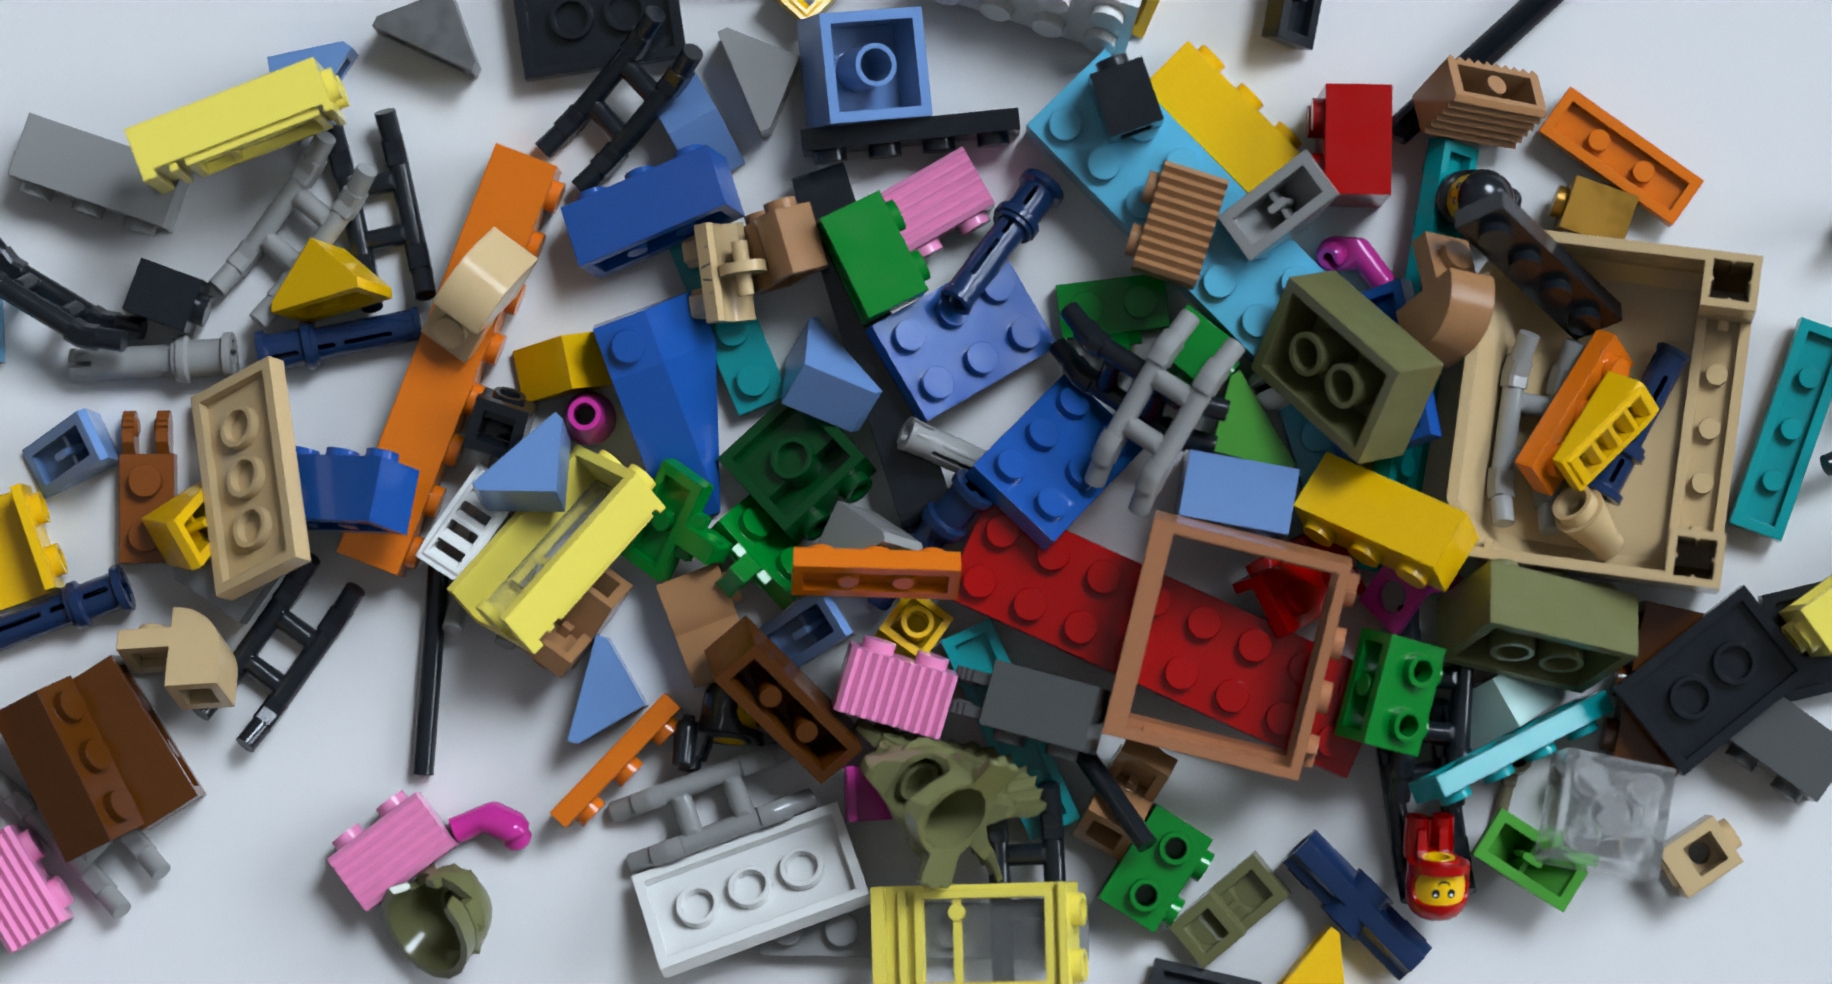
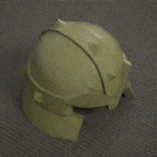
M433 862L410 884L405 882L388 888L382 900L383 919L392 940L401 953L418 969L434 977L450 979L462 973L472 954H480L481 945L491 926L493 908L486 889L472 870L460 868L455 863L436 869Z

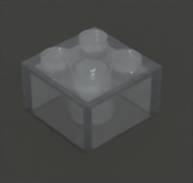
M1570 747L1553 752L1534 862L1640 883L1659 879L1676 769Z

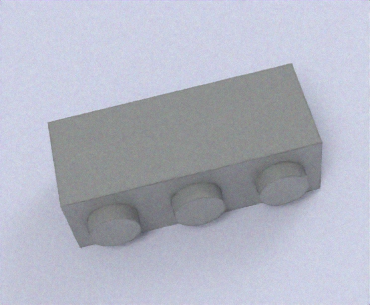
M30 112L8 171V175L22 182L20 188L22 193L51 202L54 193L74 200L71 209L101 220L105 210L125 217L123 227L154 237L157 228L172 233L189 183L187 184L179 179L173 181L175 190L161 194L143 181L130 146Z

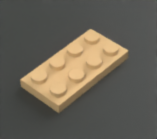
M271 356L255 362L190 397L216 597L230 601L311 562L285 366L283 360Z

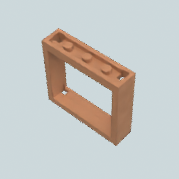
M1156 510L1102 733L1299 782L1302 766L1312 768L1318 750L1320 736L1311 734L1315 714L1326 715L1334 682L1324 680L1329 659L1340 660L1347 629L1338 627L1342 606L1353 607L1357 594L1360 575L1351 573L1352 557ZM1173 535L1330 573L1286 751L1130 713Z

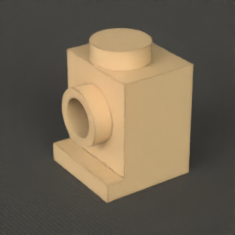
M1706 814L1662 844H1658L1649 850L1678 895L1685 898L1692 897L1744 862L1736 849L1742 846V842L1732 826L1724 818L1717 822L1713 815ZM1696 842L1703 843L1707 849L1706 858L1700 863L1693 862L1689 857V849Z

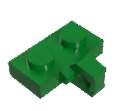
M1144 275L1055 286L1061 338H1067V340L1075 339L1073 331L1060 316L1064 307L1072 302H1077L1091 320H1095L1103 331L1111 335L1114 341L1130 350V345L1142 344L1141 331L1165 329L1170 326L1166 285L1162 280Z
M675 458L663 459L654 478L656 486L652 492L666 508L661 514L653 511L652 515L654 517L620 554L658 582L671 579L680 559L688 562L692 561L695 557L705 565L718 562L723 564L733 545L716 530L708 528L712 519L706 513H703L714 485Z
M749 494L711 528L733 544L728 556L735 562L715 584L731 599L750 581H753L760 590L763 589L784 611L801 596L791 595L793 547L799 546L794 543Z

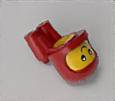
M1436 812L1431 815V818H1428L1423 813H1408L1405 815L1402 850L1403 856L1407 859L1405 888L1407 904L1414 914L1426 920L1445 921L1455 918L1463 911L1468 900L1470 862L1466 858L1454 853V815L1446 812Z

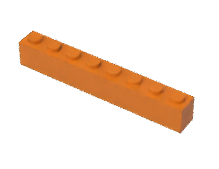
M498 143L495 144L439 290L464 256L493 227L539 258L546 239V234L539 232L546 212L556 213L566 188V184L559 181L562 173L557 166ZM525 284L517 297L497 315L476 353L466 363L459 360L424 333H421L377 446L379 449L399 454L398 463L420 470L407 535L343 532L336 550L337 553L401 577L405 576L407 568L417 569L421 559L416 557L415 554L424 541V538L420 537L427 517L436 519L441 510L447 493V488L440 486L447 466L456 468L465 448L462 446L465 437L460 435L467 415L471 416L477 395L479 393L482 394L486 389V386L481 385L480 381L487 364L496 366L507 338V336L500 334V330L507 313L515 316L518 312L526 291ZM434 304L432 305V308H431V310H430V313L432 312V310H433V308H434V306H435Z

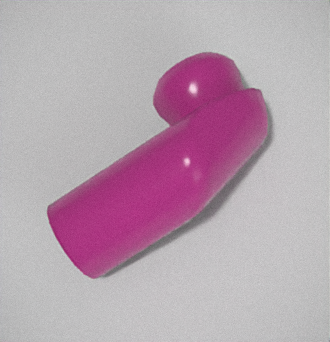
M1331 236L1324 239L1316 251V261L1322 269L1326 271L1358 272L1370 289L1395 279L1393 273L1370 242L1364 238Z
M496 801L485 803L449 818L451 829L459 844L487 833L504 841L506 849L519 851L528 846L532 838V833L528 828L529 821L523 813Z

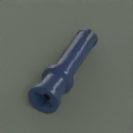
M1026 169L1019 178L1020 186L1009 201L1000 202L996 207L993 216L994 225L972 251L969 258L947 287H944L941 291L940 297L948 308L958 314L968 315L973 305L991 281L998 275L1019 244L1032 241L1039 232V222L1050 208H1057L1063 201V190L1048 174L1038 169Z
M416 306L408 310L364 317L316 327L314 322L304 321L300 322L297 329L265 334L263 330L254 331V341L258 361L271 356L283 360L285 369L306 365L309 370H313L323 365V359L419 341L422 325Z
M1658 342L1657 349L1639 380L1646 386L1659 407L1658 413L1645 429L1587 485L1588 488L1598 490L1604 501L1612 505L1620 506L1623 500L1620 494L1634 466L1642 465L1645 459V450L1642 448V445L1660 411L1663 409L1683 368L1690 360L1686 353L1664 342Z
M967 469L957 470L952 477L953 484L938 501H929L924 507L921 516L922 522L910 534L922 543V549L928 547L942 549L947 543L953 544L961 541L966 536V526L981 510H989L994 505L965 476L968 472ZM869 597L867 600L874 607L886 611L897 598Z
M119 564L109 567L108 574L81 584L77 581L68 582L61 589V594L0 616V651L29 642L72 624L76 628H88L92 626L94 619L123 609L126 613L135 610L134 594L122 567Z

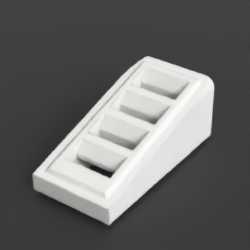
M480 462L442 513L415 554L416 557L453 581L514 513V511H488L481 504L472 482L489 467ZM469 503L492 517L487 525H484L465 512ZM457 523L478 535L473 544L453 531ZM445 542L465 554L461 562L441 551Z

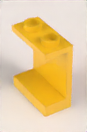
M21 483L10 486L11 492L0 495V612L60 591L65 587L62 576L68 574V566L63 551L58 543L51 545L44 524L51 522V518L43 495L40 491L33 493L31 486Z

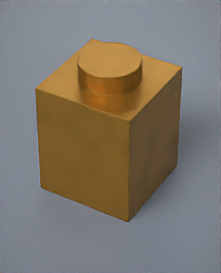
M1577 175L1569 181L1568 187L1559 185L1555 192L1548 216L1556 218L1552 231L1625 239L1639 196Z

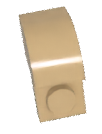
M493 227L470 249L447 278L432 302L435 306L421 332L459 360L466 363L476 353L497 315L517 297L538 258L500 230Z
M173 607L171 627L148 623L141 625L138 629L118 630L116 651L133 673L165 672L164 687L182 710L235 707L238 679L236 658L213 623L200 612L185 607Z

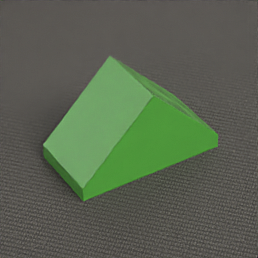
M1241 370L1232 374L1227 379L1223 394L1224 399L1231 400L1225 422L1216 421L1213 434L1217 435L1218 439L1213 454L1292 468L1296 465Z
M1502 807L1497 809L1470 853L1500 876L1563 913L1593 866Z

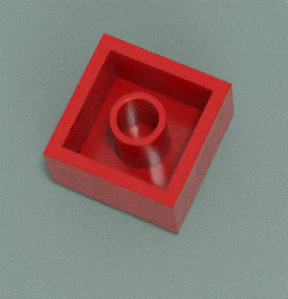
M1326 83L1318 97L1312 98L1311 106H1307L1306 137L1316 138V153H1311V156L1340 194L1328 207L1380 208L1391 196L1393 84Z

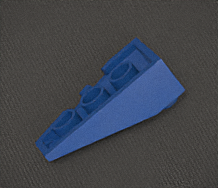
M690 290L596 324L593 327V331L647 474L654 480L663 459L675 458L714 485L713 491L703 510V513L711 516L721 512L719 460L717 459L719 457L716 339L711 325L706 323V319H694L691 316L688 298L692 292Z

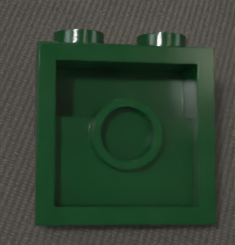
M781 399L717 459L797 545L804 538L808 541H813L822 535L837 501L844 502L846 500L847 503L852 504L862 499L871 489L872 480L870 477L877 470L837 426L781 404Z

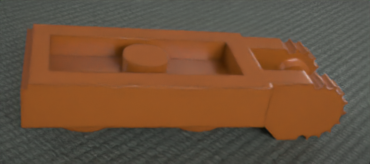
M171 410L157 411L154 421L157 454H139L141 424L138 412L124 411L121 420L123 454H119V563H166L141 518L178 495L177 454L173 453Z

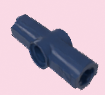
M1316 829L1303 838L1282 861L1288 868L1287 870L1321 901V909L1354 942L1358 939L1397 980L1400 981L1405 975L1410 973L1432 949L1426 942L1427 940L1391 906L1394 902L1364 871L1360 868L1356 870Z

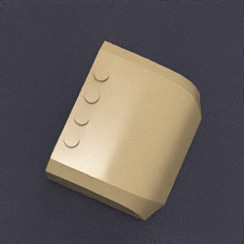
M1545 230L1621 303L1622 321L1602 330L1614 333L1634 362L1628 376L1629 378L1638 381L1641 379L1657 349L1658 342L1674 346L1690 357L1689 362L1683 368L1663 409L1660 411L1642 445V448L1645 450V459L1642 465L1634 466L1620 492L1623 497L1620 506L1605 502L1617 531L1624 539L1621 551L1608 560L1598 559L1592 551L1562 531L1555 535H1542L1539 533L1538 512L1534 508L1533 488L1520 469L1513 468L1515 471V497L1513 498L1515 524L1505 528L1493 526L1491 502L1488 501L1487 476L1488 468L1492 466L1502 387L1500 386L1501 373L1507 355L1512 352L1519 330H1528L1540 336L1531 361L1533 366L1528 377L1527 389H1524V392L1548 397L1549 395H1546L1548 378L1554 362H1557L1565 339L1573 338L1492 262L1487 260L1478 274L1494 278V310L1489 327L1482 340L1465 356L1446 496L1449 505L1468 513L1479 537L1468 557L1485 562L1494 559H1510L1516 561L1519 567L1536 571L1554 570L1572 576L1716 595L1721 585L1727 534L1724 533L1751 324L1757 309L1763 256ZM1593 334L1580 338L1578 341L1587 346ZM1520 415L1516 447H1524L1541 420L1540 417ZM1565 478L1561 481L1560 493L1570 487Z

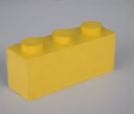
M1187 41L1150 78L1158 103L1249 193L1300 154L1297 149L1302 143L1285 124L1279 121L1273 126L1259 112L1263 107V103L1247 86L1240 83L1235 88L1220 73L1225 66L1209 48L1202 44L1196 49Z
M1329 452L1325 453L1293 506L1304 526L1302 528L1303 532L1316 543L1326 547H1330L1332 543L1349 549L1350 554L1361 563L1376 568L1379 563L1395 570L1402 580L1420 589L1425 588L1427 584L1446 593L1479 539L1467 512Z

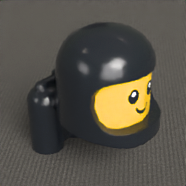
M1489 169L1462 170L1450 173L1441 181L1436 194V209L1440 217L1455 228L1454 211L1501 190L1518 206H1521L1522 197L1519 191L1512 188L1508 180L1496 171Z
M713 682L704 692L700 720L697 722L695 721V716L685 714L683 719L676 723L671 764L678 766L679 771L691 773L701 769L702 762L707 761L713 744L764 746L765 735L758 730L759 724L716 682Z

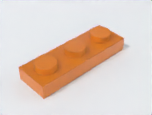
M1571 86L1566 90L1536 132V134L1611 187L1639 196L1637 205L1668 227H1671L1676 222L1704 182L1700 177Z
M1601 329L1595 331L1514 461L1534 491L1553 496L1564 476L1552 459L1605 374L1610 371L1626 377L1629 376L1634 362L1614 333Z
M825 544L793 547L791 595L958 600L961 552L944 551L935 547L923 548L919 551L890 550L883 546H869L864 549L833 548Z
M664 693L554 807L550 814L565 828L570 827L575 821L584 827L606 804L599 797L613 781L622 787L643 766L644 763L637 756L651 741L658 747H661L674 734L675 725L679 721L675 716L683 708L668 693Z

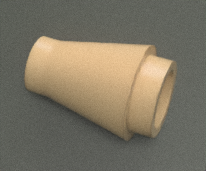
M1586 486L1579 492L1568 487L1556 497L1552 512L1555 525L1560 531L1592 551L1600 560L1611 559L1621 551L1624 539L1617 531L1605 501L1598 490Z

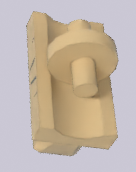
M705 222L693 225L695 235L683 240L681 243L683 261L688 265L689 269L699 268L702 288L692 290L691 295L688 297L691 316L694 319H706V323H744L756 320L752 275L766 272L767 264L765 259H750L743 222L724 224Z

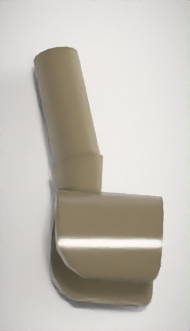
M1524 757L1522 758L1523 764L1521 767H1513L1514 773L1500 779L1501 785L1493 816L1499 807L1508 811L1518 776L1523 774L1532 764V762L1526 763Z

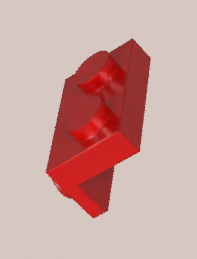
M1305 533L1287 541L1350 557L1346 548L1332 543L1330 547L1320 545L1310 539ZM1260 557L1245 565L1249 575L1232 584L1236 594L1254 590L1278 639L1291 635L1320 618L1330 573ZM1352 561V570H1351V573H1354V574H1358V575H1359V573H1358V571H1357V569H1356V567H1355V565H1354V563H1353V561ZM1361 577L1359 579L1356 596L1366 590V587Z

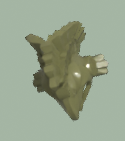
M858 718L853 729L874 748L872 753L865 755L860 764V769L885 800L893 820L908 835L907 843L912 852L922 859L916 879L917 883H921L924 888L930 890L937 887L947 889L952 884L959 855L969 846L972 854L977 855L981 865H985L989 875L994 873L997 883H999L1003 877L996 854L988 841L986 826L1011 817H1036L1044 811L1047 803L1040 800L1043 788L1035 787L1037 776L1027 774V765L1017 767L1013 763L1012 753L1001 756L997 753L994 746L981 748L974 741L958 744L953 739L945 743L941 740H932L923 735L914 736L909 732H898L894 727L877 722L873 725L863 718Z

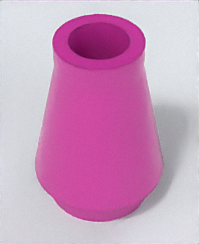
M585 391L576 394L566 403L562 419L572 440L582 445H596L605 441L612 434L616 425V411L611 401L604 395L594 391ZM585 406L594 408V420L587 425L579 424L577 421L579 418L578 411Z

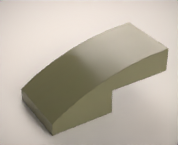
M1255 850L1181 913L1169 929L1204 969L1243 937L1249 928L1285 900L1291 891Z

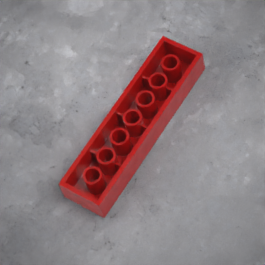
M994 504L989 510L981 511L961 555L958 600L951 601L1116 675L1143 564L1068 530H1065L1044 551ZM1164 574L1137 685L1267 745L1286 751L1313 642L1295 633L1277 639L1268 621ZM1341 655L1339 661L1329 659L1324 680L1334 682L1326 715L1315 714L1311 734L1320 736L1313 765L1340 778L1347 779L1362 743L1334 735L1353 663L1352 659Z

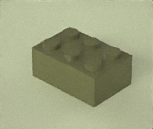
M1333 270L1289 277L1251 369L1357 464L1404 455L1444 364L1339 273Z
M1510 559L1490 560L1437 599L1436 646L1446 649L1443 660L1446 663L1582 694L1638 657V595L1619 591L1613 584L1606 582L1586 583L1569 579L1565 573L1560 571L1548 570L1540 572L1519 567L1516 561Z

